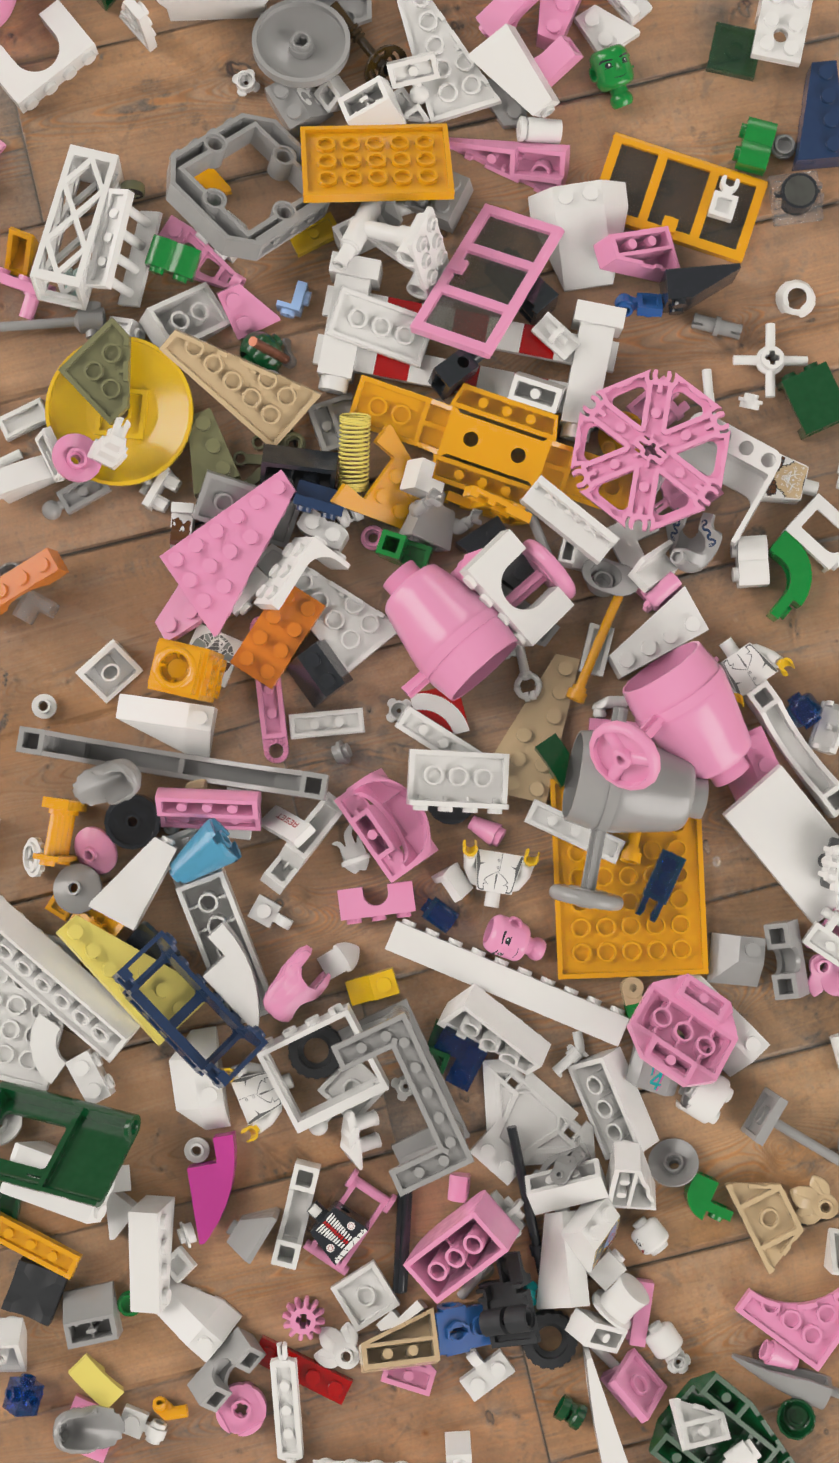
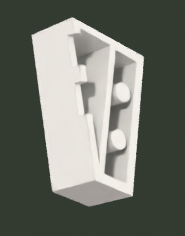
M628 1140L614 1141L606 1174L608 1199L614 1208L656 1210L655 1181L651 1175L640 1143H632Z

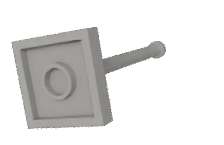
M765 1087L740 1130L753 1141L763 1146L771 1131L775 1128L839 1166V1154L779 1119L788 1101Z

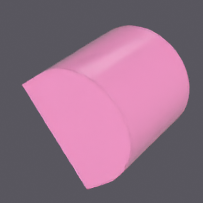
M450 1173L448 1200L465 1203L468 1200L470 1173Z

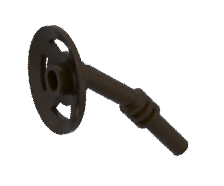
M336 0L330 5L345 20L350 32V39H354L353 43H357L369 57L364 71L366 82L371 80L369 71H371L373 78L379 75L383 78L389 76L387 62L389 61L387 59L390 57L392 61L397 60L392 54L394 51L398 54L399 59L407 57L405 51L394 44L384 45L375 51L364 37L365 33H361L362 29L357 28L358 24H354L340 3Z

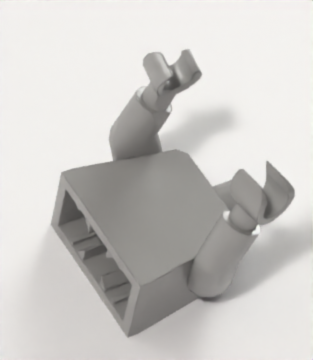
M432 488L426 497L416 500L409 505V513L399 534L407 536L411 541L433 547L435 552L450 551L452 534L461 535L474 524L481 525L482 520L478 518L483 510L473 508L470 516H465L461 520L455 518L454 510L443 506L446 493H441L436 488ZM441 495V498L435 499L436 496Z

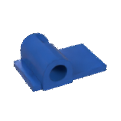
M445 1302L436 1306L437 1313H434L440 1356L445 1355L448 1357L470 1352L472 1348L491 1344L490 1337H485L480 1330L479 1316L483 1311L482 1303L466 1306L459 1302Z

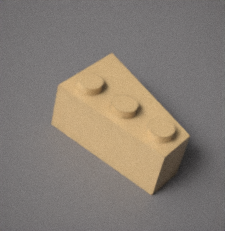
M434 1307L361 1343L358 1347L361 1373L438 1363L440 1361Z

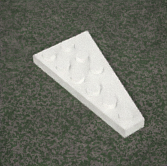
M397 0L412 56L435 51L440 78L422 82V85L426 86L429 91V96L425 103L431 124H438L502 104L497 93L494 92L477 65L468 57L469 52L432 0Z
M274 544L266 548L258 563L259 568L268 578L270 577L269 572L276 563H279L283 557V550ZM307 566L296 582L295 586L326 606L311 631L319 641L326 640L348 673L397 634L385 614L371 607L336 583L328 580L312 568Z

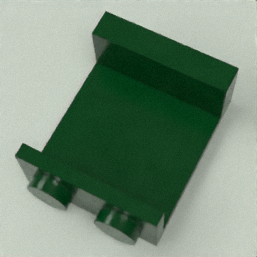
M817 361L805 366L803 368L804 371L797 375L795 371L783 376L781 378L782 381L777 386L778 392L784 390L800 423L801 428L797 432L801 440L839 424V387L827 362L819 365Z

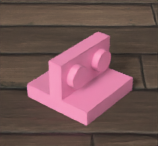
M635 1348L627 1351L619 1365L603 1372L600 1377L602 1383L632 1418L637 1417L641 1423L650 1419L667 1389L666 1384Z

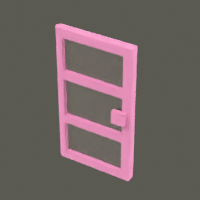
M485 203L410 325L411 333L490 359L565 233L564 229Z

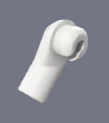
M607 696L595 702L592 706L593 717H606V709L613 708L614 706L627 708L628 704L625 697Z

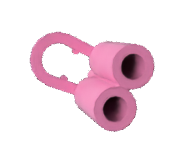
M670 571L649 592L644 593L638 588L636 593L645 601L642 610L646 613L652 610L658 611L683 588L681 581Z

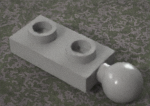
M91 480L73 482L56 492L59 501L50 500L43 504L42 514L48 520H55L60 517L62 510L65 509L70 516L112 492L109 485Z

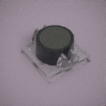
M817 170L768 176V190L774 226L823 220L822 204L824 193L821 192L823 183L818 181Z

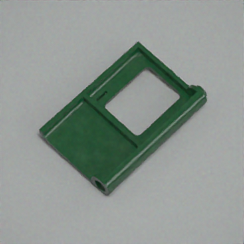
M2 1081L0 1083V1126L8 1114H14L65 1127L66 1130L50 1161L43 1169L0 1158V1182L98 1208L103 1204L139 1132L141 1118L139 1114Z

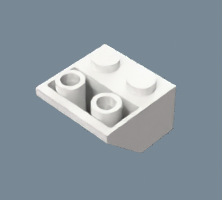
M380 75L337 99L348 125L407 124L389 81Z

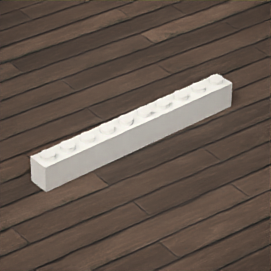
M403 918L402 922L396 921L385 947L386 950L469 985L475 983L488 993L612 1045L619 1046L629 1018L624 1015L625 1010L613 1005L608 1009L601 1006V1000L589 995L587 999L577 996L579 991L565 986L564 989L554 986L556 981L542 976L540 980L531 976L532 971L520 966L515 970L508 967V961L499 957L491 960L485 957L486 952L472 947L471 951L462 947L463 942L449 937L448 941L439 938L440 933L426 927L425 931L415 928L417 923Z

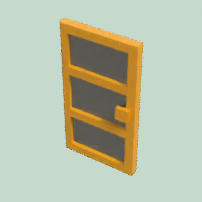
M615 132L613 135V141L600 180L626 183L628 212L625 228L636 231L668 226L674 244L740 264L743 261L766 188L768 187V181ZM724 175H727L726 184L730 187L734 186L736 179L740 180L738 189L732 194L739 198L731 223L707 216L714 191H721L719 184Z

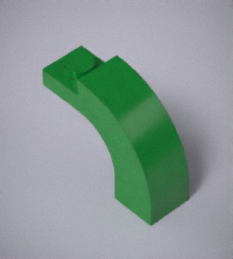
M787 531L781 533L768 549V556L781 566L786 577V587L783 595L766 615L773 622L779 618L783 620L792 610L789 605H792L795 609L801 607L809 594L812 583V569L809 557L802 545Z

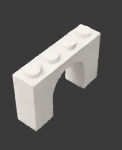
M56 0L39 14L44 26L59 43L58 57L49 68L39 72L24 70L15 63L0 45V86L23 114L28 110L36 108L41 99L46 95H52L60 84L65 80H71L79 69L84 65L91 64L99 54L95 43L59 0Z
M508 529L500 531L459 572L464 577L463 582L480 595L479 600L488 608L493 606L499 612L497 617L506 626L510 627L518 640L516 642L518 645L524 647L534 646L574 604L558 586L549 587L531 606L524 610L512 606L506 600L501 588L503 573L526 549L516 535Z

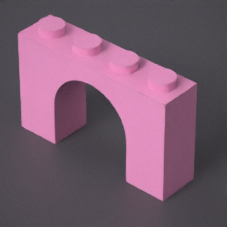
M493 0L476 17L480 24V31L485 37L489 38L505 24L515 26L516 28L521 17L539 0ZM560 35L543 53L534 59L552 87L584 56L570 37Z

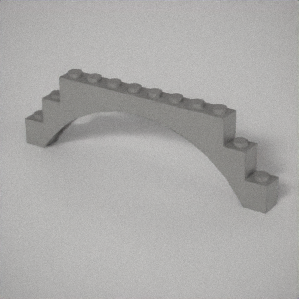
M24 726L19 728L15 751L91 765H101L107 761L122 758L133 762L141 773L192 781L206 779L207 783L322 801H326L330 777L327 774L189 755Z

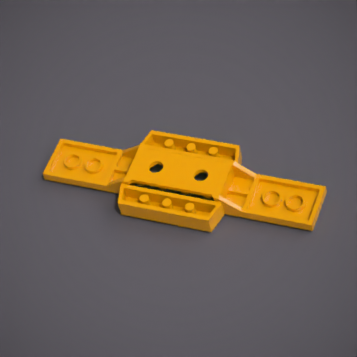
M361 375L349 413H365L370 415V431L380 433L385 424H390L402 442L432 452L433 462L436 463L432 478L463 490L467 486L474 485L491 494L502 497L511 504L521 505L519 500L525 496L542 475L571 500L600 509L579 492L586 488H577L576 484L583 482L584 476L578 475L573 477L572 475L574 470L581 469V467H578L571 471L574 447L556 441L557 414L508 399L507 397L466 383L462 384L452 402L447 404ZM458 408L547 439L541 441L460 413ZM467 432H474L478 436V443L473 447H469L464 443V435ZM515 448H521L525 451L526 457L521 463H516L511 459V452ZM587 451L584 452L585 458L589 461L600 457ZM444 454H449V455H452V456H455V457H458V458L467 460V461H469V462H472V463H475V464H478V465H481V466H484V467H487V468H490V469L499 471V472H501V473H504V474H507V475H510V476H513V477H516V478H519V479L528 481V482L530 483V485H529V484H526V483H523V482H520V481H517V480H514V479H511V478H509V477H506V476H503V475H500V474H497V473H494V472H491V471H488V470L479 468V467H477V466H474V465H471V464H468V463H465V462H462V461H459V460H456V459H453V458L444 456ZM633 472L602 484L599 487L600 496L617 509H626L629 503Z

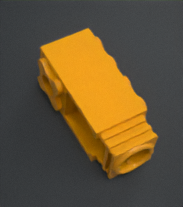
M159 637L147 688L214 703V698L218 699L227 660H224L225 655L216 651Z

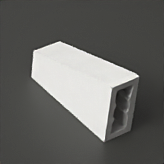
M505 24L468 54L470 60L532 116L545 118L555 111L554 107L560 103L515 26Z
M165 835L161 839L154 837L90 902L89 907L132 930H136L170 868V863L175 859L180 850L175 847L176 841Z
M570 1207L555 1210L554 1213H545L537 1309L590 1306L587 1271L560 1234L576 1212L570 1211Z

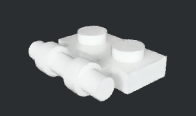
M825 906L820 915L828 919L826 924L823 926L815 920L801 941L839 967V936L832 932L836 925L839 927V912L837 910L832 911Z

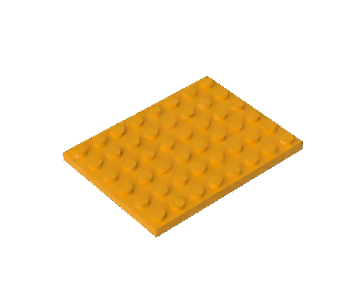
M550 779V806L562 811L564 787L560 788L554 779ZM688 818L686 824L677 831L641 832L638 846L642 854L640 865L620 861L621 853L616 864L601 858L596 889L621 896L624 901L621 910L589 909L554 899L558 980L709 974L702 819ZM609 833L626 841L622 849L625 850V846L629 844L631 833ZM552 835L554 884L581 886L587 851Z

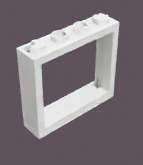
M349 1002L344 1005L338 1003L330 1007L328 1013L322 1016L318 1014L313 1015L305 1020V1024L296 1027V1025L290 1026L282 1032L283 1035L273 1038V1036L266 1038L269 1043L257 1054L297 1133L307 1130L389 1090V1080L375 1056L368 1060L376 1075L375 1078L301 1113L270 1054L343 1017H346L354 1035L362 1032L363 1030Z

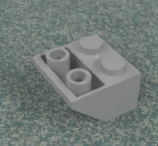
M453 172L454 199L408 200L405 202V206L415 214L424 213L427 206L433 207L435 216L438 219L439 228L453 234L474 190L470 178Z
M114 1281L63 1292V1327L68 1350L119 1339L123 1332V1327L117 1306Z

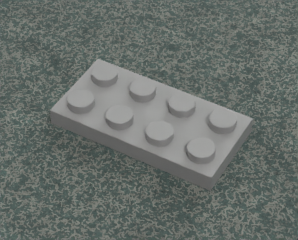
M207 469L192 518L207 523L258 486ZM293 500L289 503L287 511L283 518H281L269 543L283 548L289 543L300 512L296 510L297 505L293 504Z

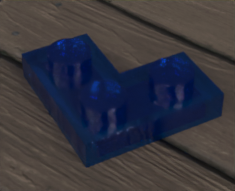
M446 1025L434 1044L435 1048L451 1054L455 1058L445 1077V1081L468 1092L488 1051L485 1052L478 1048L479 1043L467 1036L465 1040L456 1035L457 1031Z

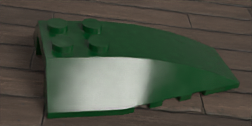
M715 1370L690 1379L675 1398L690 1404L702 1405L710 1410L715 1409L724 1412L731 1439L682 1451L669 1404L657 1419L648 1450L662 1463H722L726 1459L723 1455L741 1440L745 1442L747 1439H750L762 1456L757 1460L758 1463H795L753 1402Z

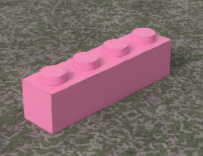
M637 1278L646 1289L650 1301L649 1304L641 1308L630 1319L631 1327L626 1334V1339L629 1345L645 1347L654 1282L649 1279Z

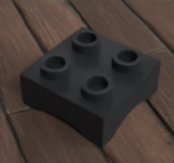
M22 1256L18 1261L1 1309L24 1315L40 1324L49 1326L53 1321L68 1279Z

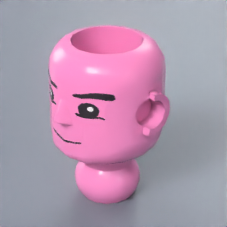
M496 915L492 917L483 936V946L488 952L511 961L520 960L524 954L530 959L537 961L543 957L546 950L545 940L540 937H530V928L515 916Z

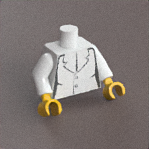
M730 637L719 645L727 656L725 660L720 662V665L726 673L737 702L742 707H744L743 696L778 672L776 668H779L783 676H788L787 671L784 669L786 666H791L795 669L794 663L790 658H783L775 651L759 644H751L749 642L739 649Z
M463 840V868L469 882L475 885L477 890L486 891L484 906L499 908L501 894L512 895V892L519 891L530 879L534 866L537 865L540 857V852L537 853L536 857H530L528 855L529 848L526 849L524 856L478 849L477 840H474V846L468 847L466 846V840Z
M249 1062L230 1081L248 1125L252 1124V1126L241 1130V1134L247 1130L251 1133V1138L246 1141L247 1143L256 1140L258 1134L273 1125L282 1112V1103L263 1066L258 1063ZM238 1065L231 1068H220V1070H224L229 1075ZM290 1073L282 1075L288 1089L293 1088L294 1082Z

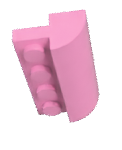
M158 787L156 791L157 816H160L161 827L200 829L207 820L215 818L227 830L261 831V791Z

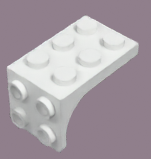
M318 536L295 537L292 543H288L283 549V557L280 562L271 568L269 572L270 577L266 584H263L257 590L255 595L257 598L253 604L260 609L279 610L307 565L314 559L332 570H348L351 565L346 561L347 557L337 550L332 551L327 547L328 543Z

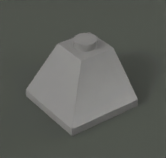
M711 932L707 982L757 987L764 965L766 938Z
M273 1207L241 1216L239 1221L234 1219L226 1232L230 1235L227 1243L248 1264L252 1262L271 1231L281 1209Z

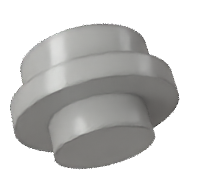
M778 135L774 138L771 149L772 154L778 159H788L794 154L796 143L789 135Z
M339 740L331 747L333 757L339 765L350 763V757L353 754L348 743L344 744Z

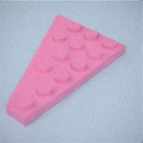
M282 470L159 556L214 637L221 633L220 631L228 616L231 615L235 603L244 591L249 577L258 565L262 553L266 550L276 527L285 515L289 503L292 502L297 492Z

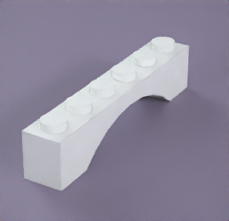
M765 680L743 696L745 703L828 818L837 817L839 815V781L807 744L789 716L782 700L769 682Z

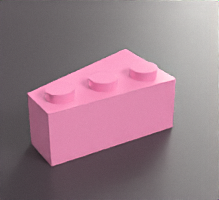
M539 0L536 47L546 50L560 35L567 36L582 0Z
M668 226L609 234L593 245L601 270L660 282L666 269L680 268Z

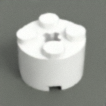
M719 1075L717 1081L713 1084L691 1087L681 1086L678 1093L682 1097L681 1101L676 1100V1107L703 1124L708 1122L715 1124L719 1119L720 1109L724 1102L727 1103L732 1098L734 1090L730 1088V1081L722 1075Z

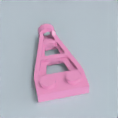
M173 215L170 216L159 236L182 244L191 243L196 249L201 250L202 256L194 280L202 283L207 282V284L221 289H227L237 283L244 287L245 277L236 273L221 257L213 252V249L208 244L205 245L195 236L197 232L192 227ZM207 258L220 267L214 277L199 271Z

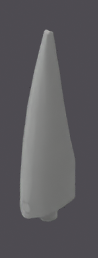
M732 1353L731 1357L764 1382L793 1398L806 1401L815 1408L823 1410L830 1396L839 1399V1388L832 1386L830 1376L807 1368H796L792 1371L764 1364L761 1360Z

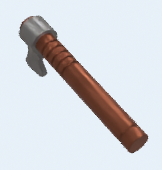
M254 336L249 339L248 343L250 346L280 361L283 366L289 369L296 366L297 360L292 354L290 339L283 338L282 340L285 346L284 353Z

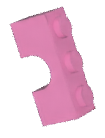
M412 880L387 883L388 897L384 903L379 905L370 904L365 899L363 887L337 890L341 921L347 920L348 925L362 923L361 918L371 917L372 921L386 920V915L396 914L397 918L412 916L411 911H416Z

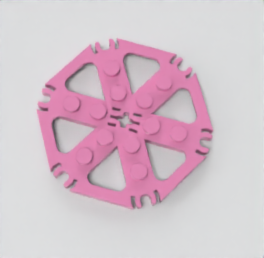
M650 369L596 391V394L603 399L601 401L597 396H591V400L596 403V407L594 409H589L585 405L582 407L589 417L581 412L579 414L571 463V471L581 467V469L574 470L572 475L573 477L578 475L584 476L583 482L576 484L578 489L586 488L579 491L583 496L624 528H626L625 524L628 518H630L628 523L630 530H633V525L636 521H641L643 523L642 531L644 532L648 529V521H651V532L706 510L698 503L700 500L705 506H710V502L705 498V495L709 492L716 496L719 495L718 490L712 485L722 489L731 430L720 434V432H725L730 428L729 423L722 426L717 423L718 419L725 416L724 411H719L713 415L714 412L722 410V407L676 372L673 383H671V371L667 372L666 379L659 380L658 370L656 369L653 372V380H650L649 377ZM636 388L645 389L647 393L641 426L613 405L615 397ZM674 394H685L703 409L701 416L667 429L671 401ZM592 427L600 428L623 446L590 461L584 456L587 434ZM706 442H714L718 448L714 471L709 476L702 474L677 454ZM643 445L648 447L655 445V452L660 458L652 454L648 455V457L645 456L646 450ZM633 472L629 503L626 509L619 510L600 496L599 487L602 484ZM659 475L688 497V504L685 507L665 515H658L654 511Z

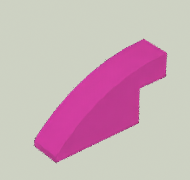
M235 1131L218 1133L213 1137L216 1160L193 1163L187 1168L199 1245L205 1244L212 1234L230 1198L237 1166Z

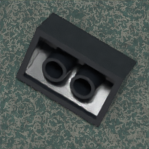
M264 444L260 484L282 470L296 490L300 480L334 489L338 453Z

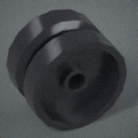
M135 794L130 800L110 805L105 814L104 825L106 833L113 843L121 848L134 850L145 847L157 836L161 829L160 816H157L156 803L145 795ZM130 817L137 819L138 822L135 826H130L131 822L128 821Z

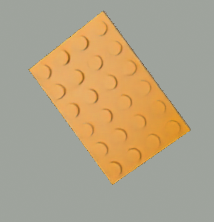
M447 123L300 127L304 203L454 199L455 190Z

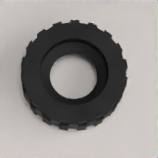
M328 1024L289 1044L288 1057L292 1067L297 1070L298 1074H302L308 1079L314 1078L315 1080L328 1077L339 1067L331 1046L341 1042L342 1039L338 1034L339 1032L333 1029L331 1025ZM312 1038H320L328 1045V1056L322 1062L313 1063L304 1055V1046Z
M539 1309L538 1312H535L539 1331L546 1326L557 1328L562 1335L561 1344L553 1351L543 1350L538 1343L522 1345L526 1357L535 1366L538 1365L542 1369L549 1368L550 1370H554L557 1367L561 1368L565 1363L571 1361V1357L576 1353V1346H578V1341L565 1331L570 1318L560 1310Z

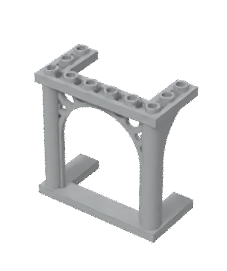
M406 998L358 1020L363 1031L354 1035L350 1025L338 1030L342 1041L332 1045L331 1048L342 1072L392 1049L427 1123V1128L391 1144L400 1165L390 1169L389 1174L400 1197L474 1162V1158L465 1141L466 1138L470 1137L469 1131L438 1065L429 1051L427 1041Z

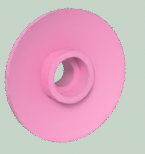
M77 433L61 437L55 443L52 450V462L57 472L72 482H86L94 478L102 465L87 457L94 441L85 435ZM72 457L76 458L79 463H78V464H74V463L71 461V458H72Z
M93 826L86 827L78 832L74 841V850L79 862L90 866L98 874H105L111 871L117 863L118 853L115 843L112 842L107 833L101 828Z

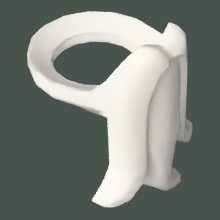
M349 824L344 832L346 846L344 847L338 841L332 843V845L340 848L343 858L342 868L345 867L350 872L356 874L359 870L367 869L371 856L369 853H366L359 836H357V842L355 843L352 836L353 827Z

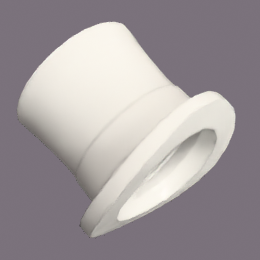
M622 1273L606 1291L599 1289L591 1298L596 1310L613 1326L624 1332L631 1327L630 1319L633 1315L649 1304L650 1301L644 1286L629 1273Z

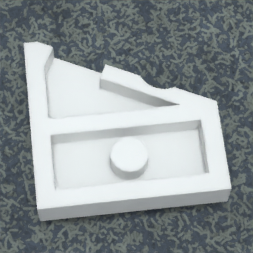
M593 5L574 18V23L594 52L616 44L625 46L640 36L639 29L597 5Z
M679 1398L669 1399L682 1451L731 1439L724 1412L715 1409L710 1410L696 1403L690 1404L681 1401Z

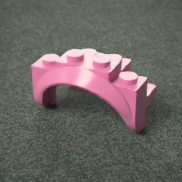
M380 768L347 788L346 792L334 801L392 883L437 852L438 848L431 840L429 821L425 811L413 810V805H407V788L389 779L383 769Z

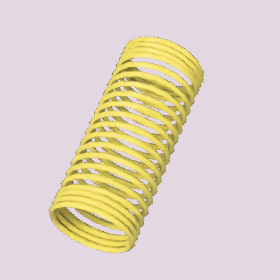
M343 413L339 415V422L342 424L339 425L341 427L339 429L341 432L339 436L341 437L338 444L341 446L338 447L340 449L338 452L340 454L338 456L340 458L338 460L340 468L338 469L339 481L337 482V488L339 489L342 484H347L355 492H365L369 490L368 470L370 468L368 466L370 465L369 440L371 437L369 435L371 434V416L365 413ZM343 434H355V435H357V436L343 435ZM344 447H353L361 449H346ZM342 456H356L359 458H348ZM345 460H352V461H360V462H344V461H345ZM342 465H358V466H357V467H349V466H342ZM342 469H355L361 471H345ZM345 473H351V474H360V475H343V474H345ZM341 478H358V479H341Z

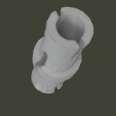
M695 313L693 316L692 329L710 332L712 336L716 337L717 335H722L736 340L740 338L739 334L742 332L743 324L724 321L719 316L712 318Z

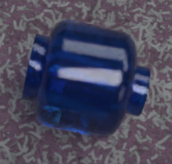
M798 691L787 699L789 705L786 707V710L797 728L804 727L808 729L822 719L820 714L823 709L811 693L801 695Z

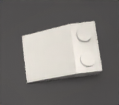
M207 282L148 307L139 320L140 325L151 342L159 348L175 329L206 341L231 325L223 307Z

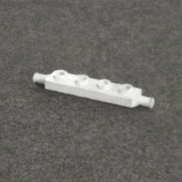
M281 1341L276 1344L278 1357L271 1358L270 1361L277 1457L286 1461V1463H296L304 1455L297 1358L288 1356L287 1342L283 1341L282 1344Z

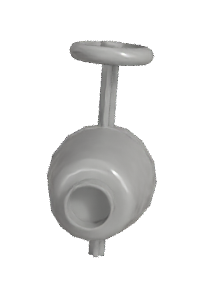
M614 706L611 721L626 722L628 709ZM581 730L574 741L567 767L563 791L562 816L564 821L591 829L581 886L554 884L549 889V895L555 900L583 908L619 911L624 905L621 896L596 889L606 832L677 831L686 824L688 818H702L707 805L709 783L707 779L696 778L695 768L690 762L656 746L660 754L661 770L656 781L642 790L630 791L618 788L607 781L596 770L591 760L589 741L594 730Z

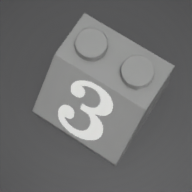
M274 82L265 88L267 101L283 127L295 139L300 136V127L317 126L334 116L333 113H327L314 96L315 91L318 89L316 86L293 88Z

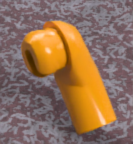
M158 1396L153 1400V1410L163 1420L168 1421L189 1417L187 1404L174 1406L162 1396Z

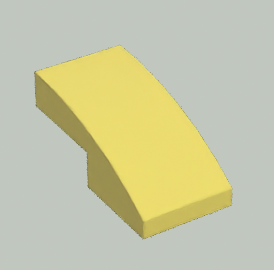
M87 1353L68 1371L74 1381L100 1406L109 1408L124 1393L123 1386L106 1374L104 1366Z

